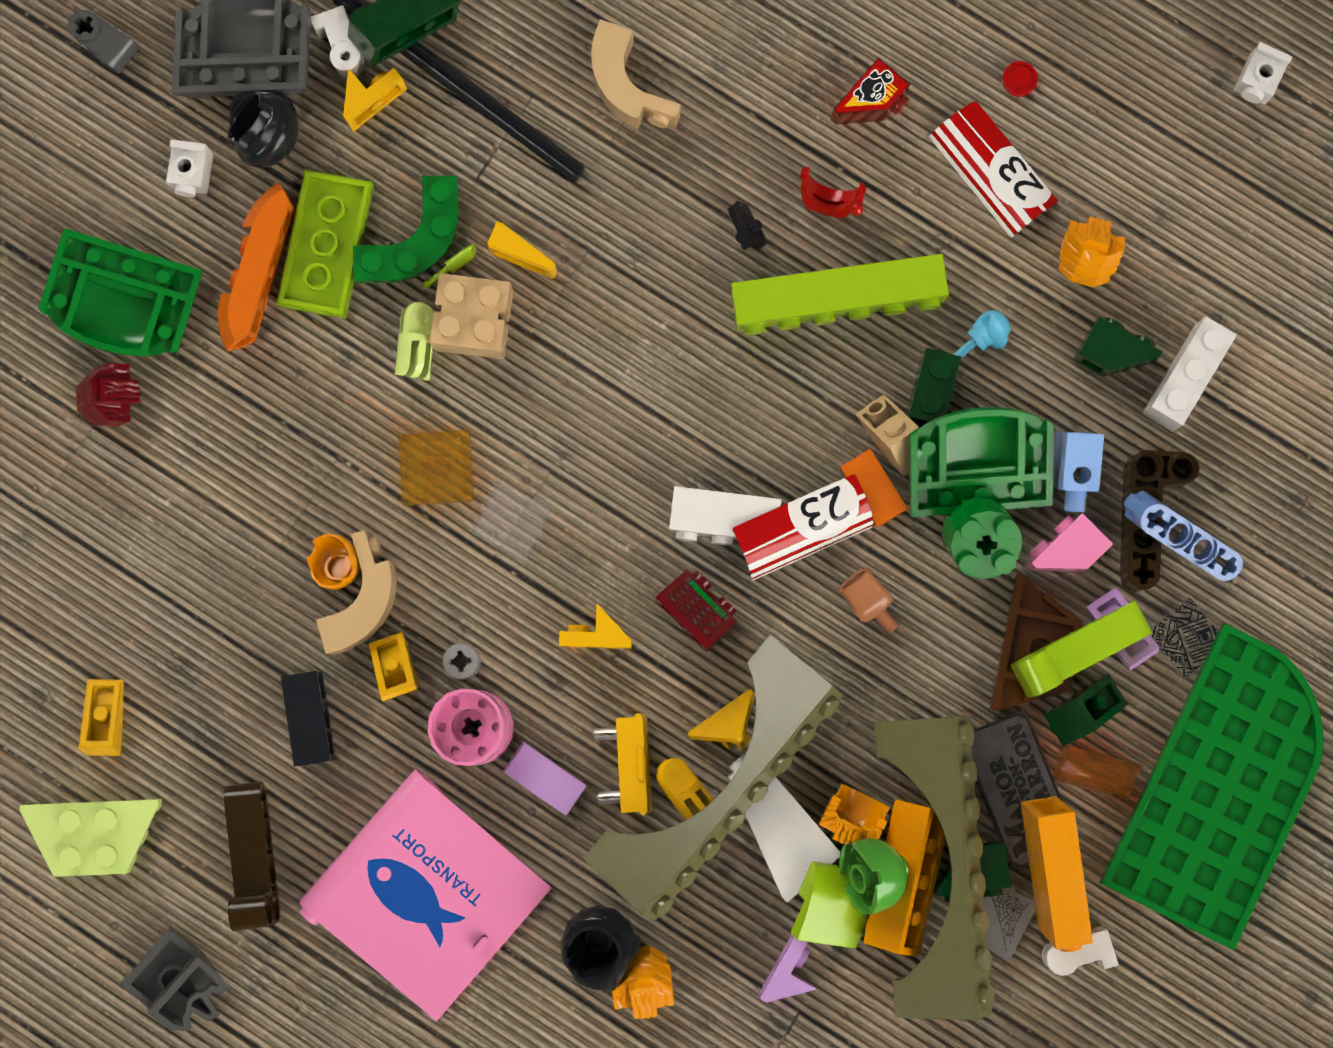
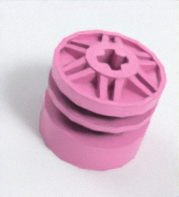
M458 689L449 692L435 703L429 715L428 735L432 747L441 758L455 765L474 766L495 761L507 750L513 738L514 721L510 708L500 697L488 691ZM471 719L473 721H481L482 726L478 728L479 735L469 734L468 729L472 726Z

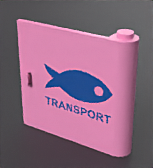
M415 769L299 900V903L303 907L300 913L308 922L315 926L318 923L324 926L437 1021L552 887L447 798L429 777L420 770Z

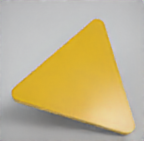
M753 690L745 691L688 732L689 738L691 740L722 742L727 749H731L736 744L740 750H743L751 740L746 730L755 697Z

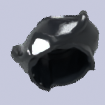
M256 91L244 95L238 94L230 103L228 140L235 145L242 162L249 166L261 168L277 164L291 153L299 134V123L293 100L285 94L275 91Z
M598 905L580 910L566 925L561 940L562 961L578 984L593 990L609 992L615 990L620 984L629 963L640 948L641 937L635 934L630 920L616 909Z

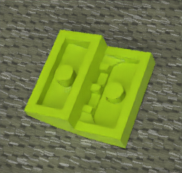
M811 862L798 891L799 895L804 899V903L791 930L796 940L857 948L868 914H860L852 905L844 886L850 885L847 873H840L839 865Z

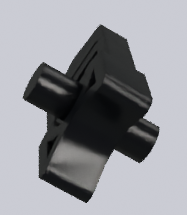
M737 201L727 209L737 231L735 239L741 244L743 250L748 249L752 245L757 249H761L768 243L761 229L762 223L754 219L747 204Z

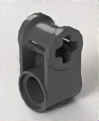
M89 10L75 12L68 21L70 34L78 43L118 75L140 48L125 33L116 27H112ZM88 28L93 31L89 34L85 29Z

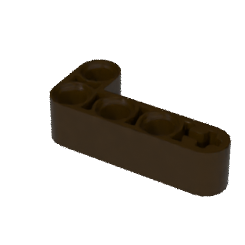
M1145 450L1129 458L1124 465L1120 580L1129 591L1140 592L1148 590L1159 581L1161 542L1145 533L1148 537V545L1145 549L1138 547L1134 542V533L1137 530H1143L1126 518L1124 515L1125 506L1123 504L1131 493L1137 494L1140 491L1149 493L1163 503V488H1181L1194 481L1199 475L1200 467L1196 457L1190 453ZM1138 460L1146 461L1151 469L1149 477L1141 476L1136 469ZM1174 462H1179L1185 467L1186 476L1184 479H1179L1174 475L1172 471ZM1159 517L1155 523L1159 524L1162 518ZM1144 555H1147V556H1148L1147 559L1142 560V561H1141V558L1133 559V556H1135V557L1144 556ZM1140 569L1141 573H1146V579L1140 581L1139 577H1134L1133 571Z
M260 781L226 786L224 789V807L234 887V897L228 901L230 928L232 931L270 927L279 922L280 906L265 785Z

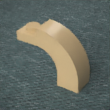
M600 19L592 42L591 61L595 85L604 104L622 122L636 129H639L643 117L648 118L647 121L654 126L667 128L669 125L676 128L681 115V104L638 89L626 74L625 66L634 43L633 30Z
M366 530L351 534L362 571V586L359 595L345 610L316 619L325 654L336 655L351 650L370 639L386 621L395 600L397 579L394 563L390 560L379 563L378 558L383 557L377 536L371 537V534Z

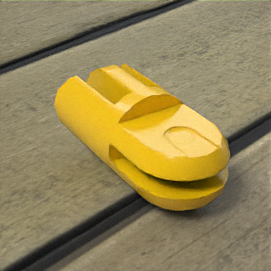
M670 758L662 761L658 766L656 780L685 821L694 816L692 812L696 815L714 801V798L683 760Z

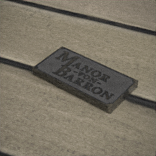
M1026 709L974 728V743L972 745V759L977 767L976 784L998 839L1005 843L1008 864L1013 872L1029 866L1020 802L1057 796L1063 801Z

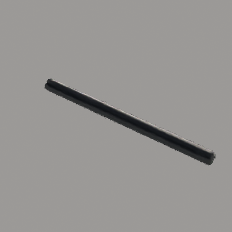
M332 0L338 7L343 5L346 13L350 16L357 8L369 6L363 0ZM416 42L399 52L572 182H576L581 178L585 171V167L581 162L421 43Z

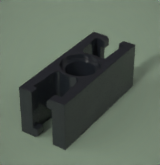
M311 671L282 676L281 683L294 767L336 760L323 672Z

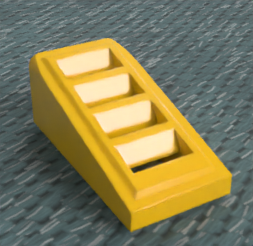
M499 221L496 222L487 243L491 255L548 278L555 279L557 269L551 259L505 224Z

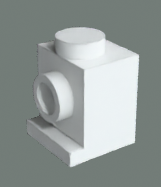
M1260 42L1250 53L1233 90L1241 93V96L1251 103H1262L1265 105L1273 97L1292 56Z
M170 140L171 154L166 183L174 190L175 194L180 196L195 197L196 193L207 194L214 155L212 151L203 143ZM184 164L191 165L189 171L183 172Z

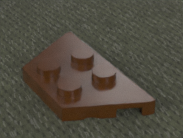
M1016 574L990 710H1000L1069 692L1072 676L1063 680V683L1039 696L1027 698L1010 666L1012 663L1082 626L1081 619L1069 610H1065L1058 604V601L1037 588L1023 574Z

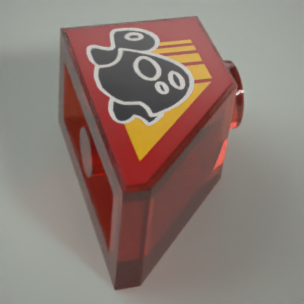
M877 58L833 109L830 121L835 125L885 121L891 113L898 115L909 101L907 93L911 84L881 59Z

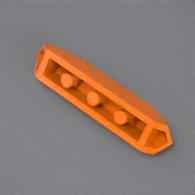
M280 182L268 189L254 203L242 226L249 230L250 234L249 236L245 235L241 242L240 255L242 259L239 269L233 270L229 283L232 291L231 293H221L218 307L219 331L226 351L241 349L255 342L296 211Z

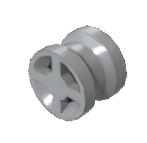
M458 643L452 645L443 656L444 670L455 679H470L481 668L480 654L474 647L467 644Z

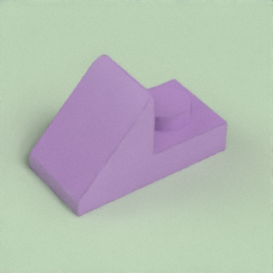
M791 934L758 993L760 1000L767 1003L816 989L813 983L792 972L794 967L800 969L810 953V949L806 947L808 942L796 940Z

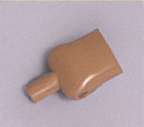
M869 568L859 570L839 587L838 591L849 603L851 609L861 622L866 623L875 618L887 634L897 628L898 624L886 610L893 602V597L875 578Z

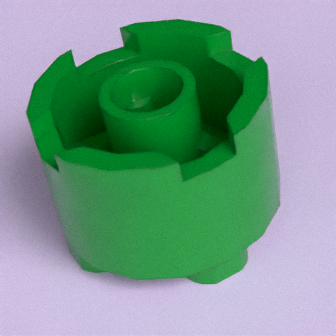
M975 497L962 501V505L956 508L950 517L949 515L946 516L942 528L943 544L956 565L965 575L974 578L988 579L1000 576L1001 574H1009L1016 566V561L1020 556L1023 544L1021 531L1006 509L993 499Z

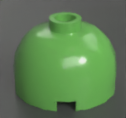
M874 838L856 840L842 847L839 862L840 873H847L850 885L844 886L852 905L859 913L863 915L876 914L896 905L903 896L909 873L905 858L899 855L898 851L888 842Z

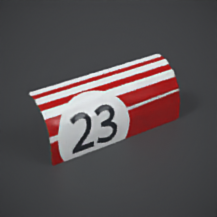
M977 101L968 104L956 112L930 134L929 137L1010 237L1015 236L1032 220L1058 202Z
M853 474L733 527V532L745 556L751 581L866 531L873 527L874 522L864 491L857 476Z

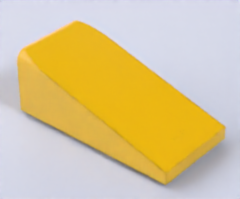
M87 679L78 747L85 755L120 756L124 680Z

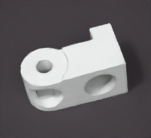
M342 5L311 16L313 27L319 39L328 37L332 48L330 60L338 75L347 79L348 70L350 69L356 77L359 76L364 69V59L361 52L347 37L349 17L344 6Z
M1102 926L1091 929L1093 943L1082 945V949L1078 951L1063 952L1060 949L1056 950L1050 942L1045 945L1042 951L1044 965L1055 974L1061 976L1069 975L1078 966L1095 961L1103 969L1115 967L1119 964L1108 929Z

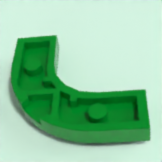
M422 176L423 213L421 224L414 235L404 242L392 245H353L354 283H393L410 280L430 270L446 254L453 241L458 221L457 176Z

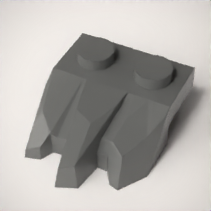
M172 926L165 931L122 979L120 984L122 988L147 1006L148 1013L166 1028L188 1032L191 1028L189 1016L192 1013L207 1021L220 1016L209 1000V994L212 992L222 994L229 989L206 955Z

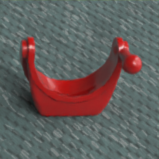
M810 167L802 168L799 179L802 180L801 197L806 209L838 219L845 218L850 213L855 216L861 215L863 212L862 203L867 189L864 183L861 182L860 186L855 190H836L816 182L809 175Z

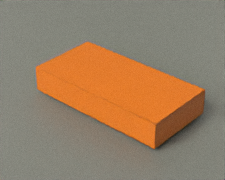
M871 449L839 468L845 478L853 474L857 476L869 503L876 528L908 509Z

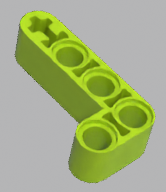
M1134 600L1021 658L1010 666L1027 698L1036 697L1063 683V680L1140 641L1153 632L1137 602Z

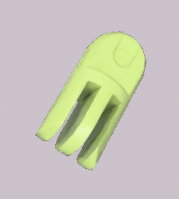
M414 302L407 305L400 316L395 375H405L410 378L418 377V379L428 381L431 374L433 353L430 336L434 311L423 302Z

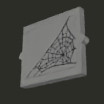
M1012 885L1010 888H1002V895L983 897L984 911L989 919V927L986 933L987 948L1008 960L1012 957L1036 910L1035 902L1016 892V888Z

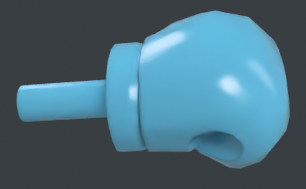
M997 310L986 311L967 332L971 339L954 354L962 358L976 346L982 351L989 346L1003 348L1009 340L1008 335L1011 332V325L1008 319Z

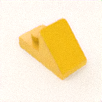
M393 68L389 72H381L375 76L370 83V87L366 89L350 69L348 70L343 117L353 132L407 90L403 78Z
M598 603L596 605V632H589V625H568V631H559L560 647L632 649V640Z
M403 632L369 643L382 701L419 688L421 681L413 668L407 640Z

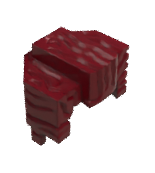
M106 363L98 366L76 387L77 411L91 425L121 426L131 422L130 406L140 403L139 397L141 394L138 387L140 385L139 381L131 380L130 364Z

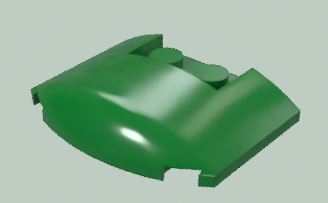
M63 228L38 309L44 316L47 314L54 324L67 335L102 351L138 357L155 356L169 351L174 353L179 351L203 270Z
M981 407L943 415L929 421L918 430L915 429L909 434L910 516L922 517L952 514L956 508L962 505V501L975 497L993 499L1005 509L1053 506L1054 424L1047 419L1044 421L1032 413L1023 410Z

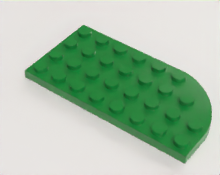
M1226 623L1221 624L1099 881L1100 884L1233 951L1240 940L1316 777L1322 760L1323 726L1317 701L1302 673L1283 653Z

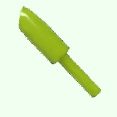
M472 244L462 249L444 262L446 266L421 284L422 287L426 290L437 282L439 273L447 274L451 272L453 274L476 256V245Z

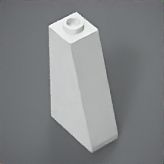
M746 753L729 766L733 771L728 776L729 781L736 774ZM776 777L768 785V792L764 798L758 803H753L745 813V817L776 886L786 902H789L798 894L812 861L832 864L840 857L841 852Z

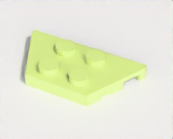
M162 799L20 805V812L53 877L130 873L136 861L139 847L144 844L149 833L148 828L156 811H159L162 805Z

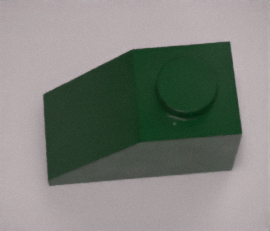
M1107 674L1065 699L1044 716L1049 723L1051 731L1058 737L1062 746H1065L1096 731L1128 704L1111 676Z

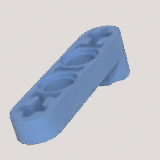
M1140 491L1137 494L1131 493L1126 498L1123 504L1125 506L1124 515L1145 533L1219 580L1229 581L1240 573L1243 566L1242 557L1225 543L1145 491ZM1159 517L1162 518L1159 524L1155 523ZM1177 524H1182L1181 534L1177 538L1169 540L1171 528ZM1201 540H1206L1205 550L1198 555H1194L1193 549L1195 545ZM1217 555L1228 561L1225 566L1219 565L1214 561Z

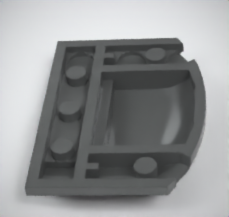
M199 0L201 4L188 13L183 8L176 12L172 77L173 95L214 99V96H237L238 94L244 95L256 91H275L286 96L307 91L310 8L303 3L300 6L292 0Z

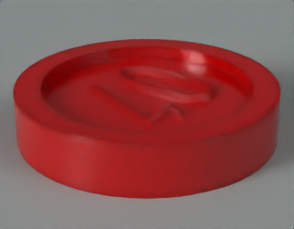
M1024 61L1011 63L1005 69L1002 76L1004 89L1016 97L1029 95L1038 82L1035 68Z

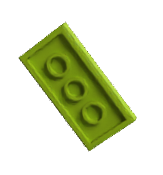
M304 169L276 300L278 307L347 319L354 286L353 245H362L375 186L373 182Z

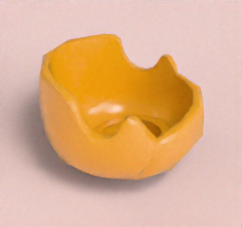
M330 533L316 537L312 541L314 549L306 558L312 579L320 587L335 591L354 582L361 568L354 544L345 537Z

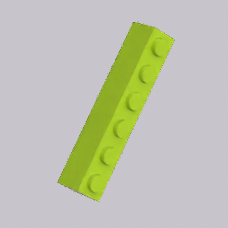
M943 254L731 283L730 290L736 332L745 331V335L761 334L766 332V327L779 326L780 330L796 329L801 327L802 322L814 321L815 325H827L836 322L835 318L849 316L850 320L853 321L863 320L871 317L870 313L884 311L886 316L905 313V308L919 306L920 311L934 310L940 308V303H944L949 296Z

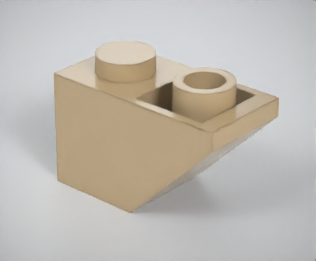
M882 395L855 415L885 458L903 476H906L910 473L909 434L915 429L918 430L919 427L888 397Z

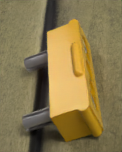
M637 713L634 717L616 718V727L596 728L594 734L617 732V735L594 736L596 741L617 740L620 791L598 792L597 797L620 796V798L597 800L599 804L620 803L621 813L640 812L644 816L652 811L647 717L644 713Z

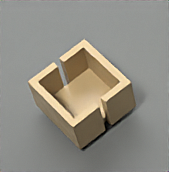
M439 273L435 301L439 312H434L430 344L433 349L439 352L504 359L508 336L506 322L510 321L514 292L511 283Z

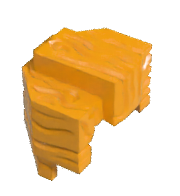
M1089 216L1087 224L1070 220L1061 243L1058 270L1071 282L1093 288L1109 283L1110 276L1115 274L1125 248V237H1117L1111 234L1112 222H1105V219L1100 220V218Z
M841 783L840 789L837 790L836 794H832L827 803L826 810H824L818 825L833 832L831 838L843 845L866 838L879 840L882 830H884L887 824L885 817L890 807Z
M641 946L629 963L620 984L615 990H612L614 1010L622 1009V1007L632 1008L634 1019H644L645 1017L649 1019L650 1017L654 1018L657 1016V1008L674 1006L670 964L667 963L665 953L652 946Z

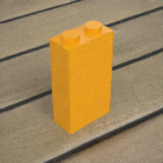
M1057 796L1022 801L1020 803L1038 929L1056 950L1060 949L1063 952L1078 951L1082 949V945L1092 944L1093 939L1075 812Z

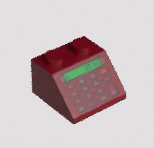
M685 570L655 597L656 602L707 652L737 623V620L733 617L737 611L723 596L717 600L708 591L712 585L698 571L692 575L688 570Z

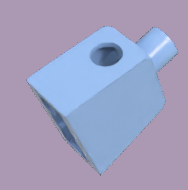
M1055 431L1054 488L1065 491L1064 511L1086 512L1087 492L1099 491L1104 434ZM1079 468L1080 477L1075 481L1073 473Z

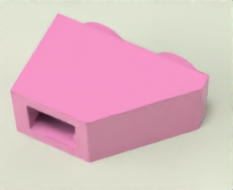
M1083 513L1075 518L1068 515L1053 529L1057 535L1049 543L1043 539L1029 552L1028 555L1032 560L1026 567L1030 571L1081 572L1088 569L1113 543Z

